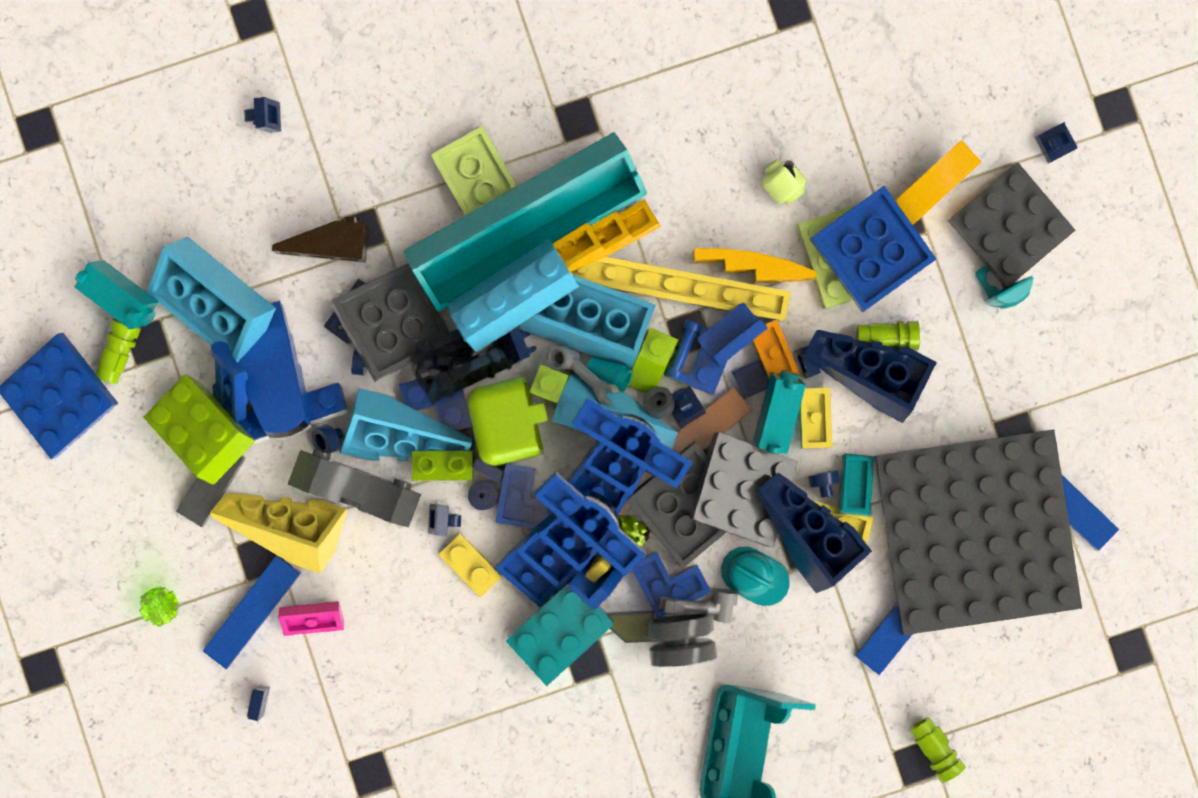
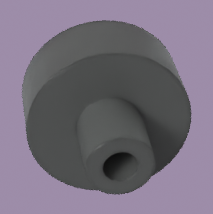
M654 387L645 394L643 405L651 417L661 419L673 412L675 400L667 388Z

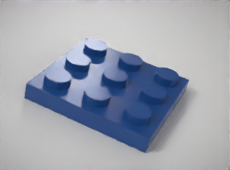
M885 186L878 189L809 239L861 312L866 311L937 260Z
M64 333L56 334L0 385V395L50 459L61 455L119 404Z

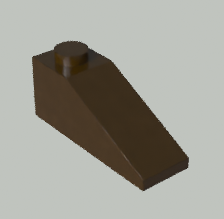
M344 217V221H333L272 245V251L281 255L366 263L370 227L362 223L361 218Z

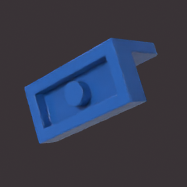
M741 303L699 336L697 342L714 363L720 367L768 329V327L761 319L758 320L745 303Z
M598 552L581 572L576 573L568 584V587L594 610L612 594L624 577L621 572L611 565L595 582L588 579L586 572L595 556L599 554Z

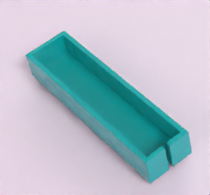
M613 132L403 250V253L413 273L437 312L448 307L447 304L547 239H550L553 244L587 222L591 226L648 193L636 171L627 148L616 133Z

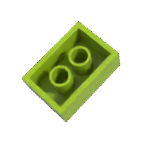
M184 374L143 417L196 477L212 485L255 442L238 421L235 422L212 393L202 383L187 374Z

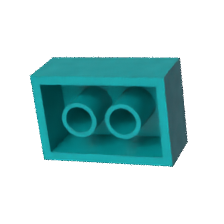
M570 581L506 640L509 646L546 686L555 680L614 625V621L601 606L594 610L568 587Z

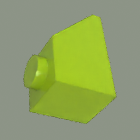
M650 327L633 366V375L628 386L644 393L657 387L678 339Z

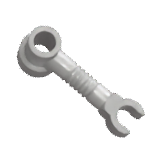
M554 346L548 350L546 360L551 369L572 370L593 388V392L600 403H612L606 396V390L608 389L609 392L616 393L619 392L618 387L601 380L580 362L578 350L566 346Z
M717 588L714 590V597L711 602L661 597L659 609H665L664 612L666 613L694 612L714 614L713 620L731 623L733 606L737 605L738 592Z

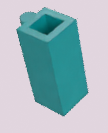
M106 261L89 262L85 269L76 275L75 280L77 283L74 288L127 328L134 329L147 326L154 319L156 314L154 310L159 301Z
M781 370L780 374L771 372L753 438L758 448L765 449L774 454H788L806 384L798 378L799 375L797 373L787 370Z

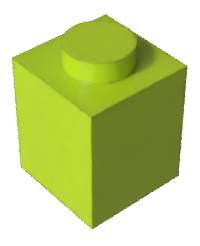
M540 364L529 393L558 405L569 375Z

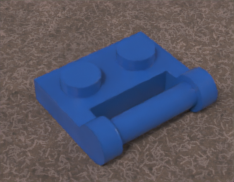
M685 320L683 325L685 331L672 364L666 368L664 376L714 395L727 361L718 367L700 346L690 374L682 373V368L696 334L701 336L709 329L690 320Z
M223 341L215 342L211 345V355L215 362V383L212 386L213 396L232 419L237 422L246 418V405L249 403L246 393L248 374L242 364H238L231 356L228 343Z

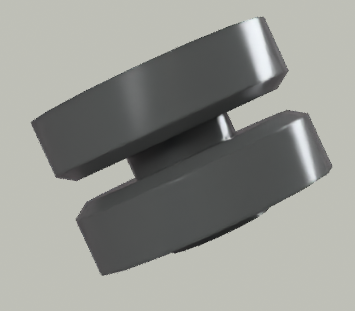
M683 614L652 619L646 622L649 639L653 641H667L658 643L649 649L652 666H687L717 658L715 641L709 638H698L714 631L712 614Z

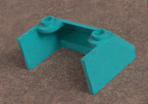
M736 685L721 686L716 693L699 788L700 797L776 798L773 787L761 781L771 723L784 724L790 718L792 709L815 710L816 704L781 693Z

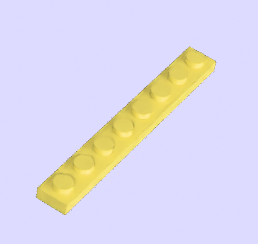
M604 257L570 272L573 275L617 291L729 312L739 304L745 303L754 316L771 320L777 319V321L782 322L786 320L791 291L610 257Z

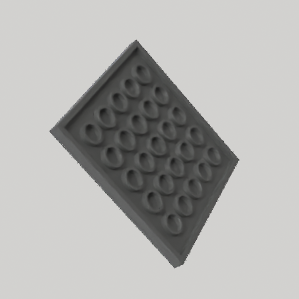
M1055 429L874 456L902 635L1082 609Z

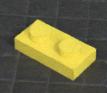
M830 387L805 388L800 406L801 449L833 447Z
M461 533L438 554L479 597L502 577L495 567Z

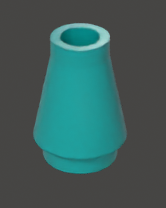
M594 356L587 364V368L598 378L606 381L608 384L616 385L622 393L627 389L632 379L633 371L628 369V366L625 364L602 360Z

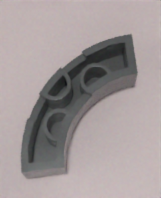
M314 448L313 453L300 450L288 485L308 494L356 507L362 512L389 523L409 528L421 493L411 490V483L398 478L391 482L330 459L331 454Z

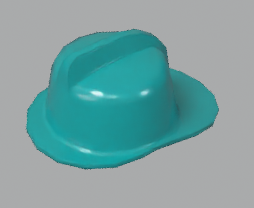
M748 546L738 547L730 551L723 559L721 565L722 578L726 586L732 591L738 592L740 596L761 606H772L782 601L787 595L790 580L785 567L757 549Z

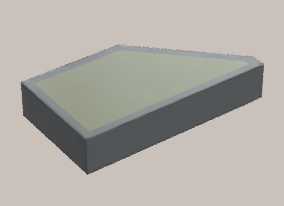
M654 611L607 613L614 621V625L610 630L625 643L655 642L648 638L646 622L654 619Z

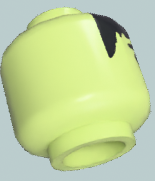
M776 159L764 169L766 175L762 179V186L774 202L778 204L785 202L786 205H789L805 192L803 187L806 184V179L793 161L786 160L780 163Z

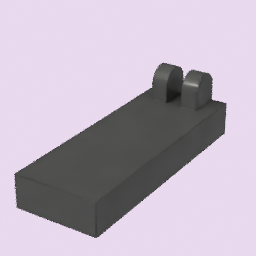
M242 455L214 485L197 477L176 512L200 527H204L211 516L210 512L223 497L246 457Z

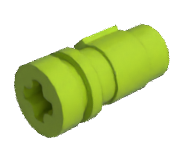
M112 319L109 326L111 332L106 334L105 338L108 341L103 348L95 374L103 381L118 384L121 373H123L129 358L130 349L135 347L136 342L134 338L138 339L141 328L129 329L117 319Z
M897 321V324L870 323L869 325H857V340L870 343L873 340L882 342V345L895 348L903 346L919 350V322L907 321V324H904V321Z
M930 717L918 721L909 729L924 755L930 760L929 766L933 771L936 770L935 775L941 783L952 780L966 769L961 758H956L957 752L954 749L951 750L948 746L950 741L939 725L935 726Z

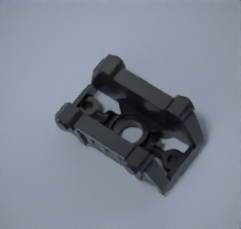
M458 328L431 341L422 339L417 342L411 365L412 371L432 405L444 397H453L455 392L488 377L492 379L495 377V374L505 369L510 370L512 364L496 340L492 342V347L488 348L486 354L481 357L479 354L473 356L475 350L466 342ZM431 369L441 370L440 374L436 377L429 375L422 378L421 376L422 373Z

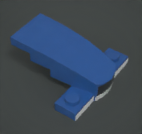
M280 301L271 303L276 309L266 332L238 362L247 371L246 393L254 410L246 413V418L238 421V423L255 440L253 445L270 439L286 440L295 438L305 433L314 424L349 413L339 382L306 393L302 367L298 362L293 335L289 331L284 307Z
M588 397L571 423L597 441L583 457L567 481L580 493L588 489L598 492L607 498L615 507L617 515H619L629 495L632 496L645 470L677 489L693 463L661 443L654 428L645 419L634 414L625 413L617 416ZM548 508L547 514L551 515L553 512Z
M555 471L534 493V496L553 513L517 543L496 564L495 569L540 608L557 589L561 590L577 571L581 572L597 552L626 576L646 556V551L619 528L616 509L607 498L598 492L588 489L580 493L563 476Z

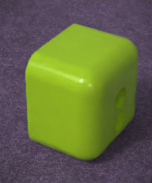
M524 377L480 386L473 389L468 395L467 406L478 453L481 460L488 465H500L544 455L538 423L548 420L545 405H533L532 397L529 393V385Z

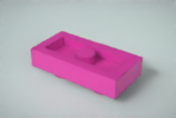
M339 601L279 607L278 618L284 636L344 630V618Z

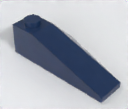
M816 330L803 354V357L869 405L901 423L913 412L937 363L908 347L900 346L895 348L882 345V342L872 340L870 343L855 340L852 336Z
M779 472L756 490L797 570L815 593L834 587L872 552L853 526L846 521L842 523L830 514L831 510L824 505L819 506L808 498L805 491Z

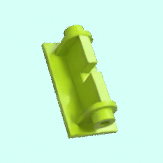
M412 451V481H472V475H474V468H472L474 464L473 451Z

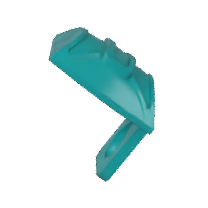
M987 266L976 271L975 275L988 296V299L984 301L990 306L1006 309L1021 303L1030 295L1029 291L1033 285V276L1024 278L1016 283L1014 282L1006 289L1003 286V289L998 290L996 286H992L987 282L986 275L990 271Z

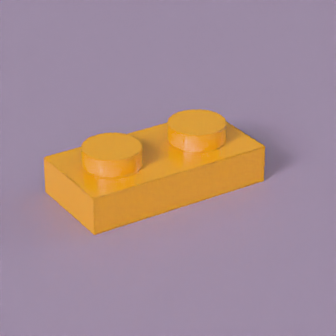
M777 319L765 324L768 329L752 342L768 379L771 372L780 374L781 370L791 371L800 375Z

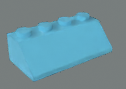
M189 237L163 247L147 290L148 294L158 300L162 306L210 345L218 341L228 343L230 354L237 362L266 332L276 309Z
M547 239L447 305L450 315L462 336L475 352H478L575 290L579 285L550 239Z
M572 274L579 285L578 288L520 324V330L602 360L625 364L628 366V369L632 370L655 304Z

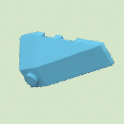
M572 371L560 396L553 422L581 431L571 423L588 397L617 416L625 413L634 414L645 419L654 428L660 442L673 449L678 433L666 423L651 417L645 407L625 392L611 393L607 389L606 396L612 403H600L593 392V388Z
M358 388L350 411L340 453L370 461H379L380 456L397 457V461H408V457H412V451H469L472 439L388 395Z

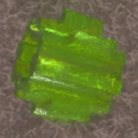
M157 586L147 590L140 597L142 608L139 609V612L145 622L150 620L153 626L156 624L159 627L170 623L173 618L177 617L176 612H178V608L176 605L179 602L173 591L167 592L165 587Z

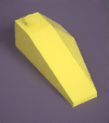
M225 493L210 512L212 518L293 565L321 573L335 553L346 518L347 508L318 499H310L309 503L292 502L290 497H282L281 501L264 500L261 495Z

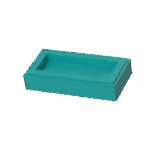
M847 453L842 455L838 514L870 516L874 456Z

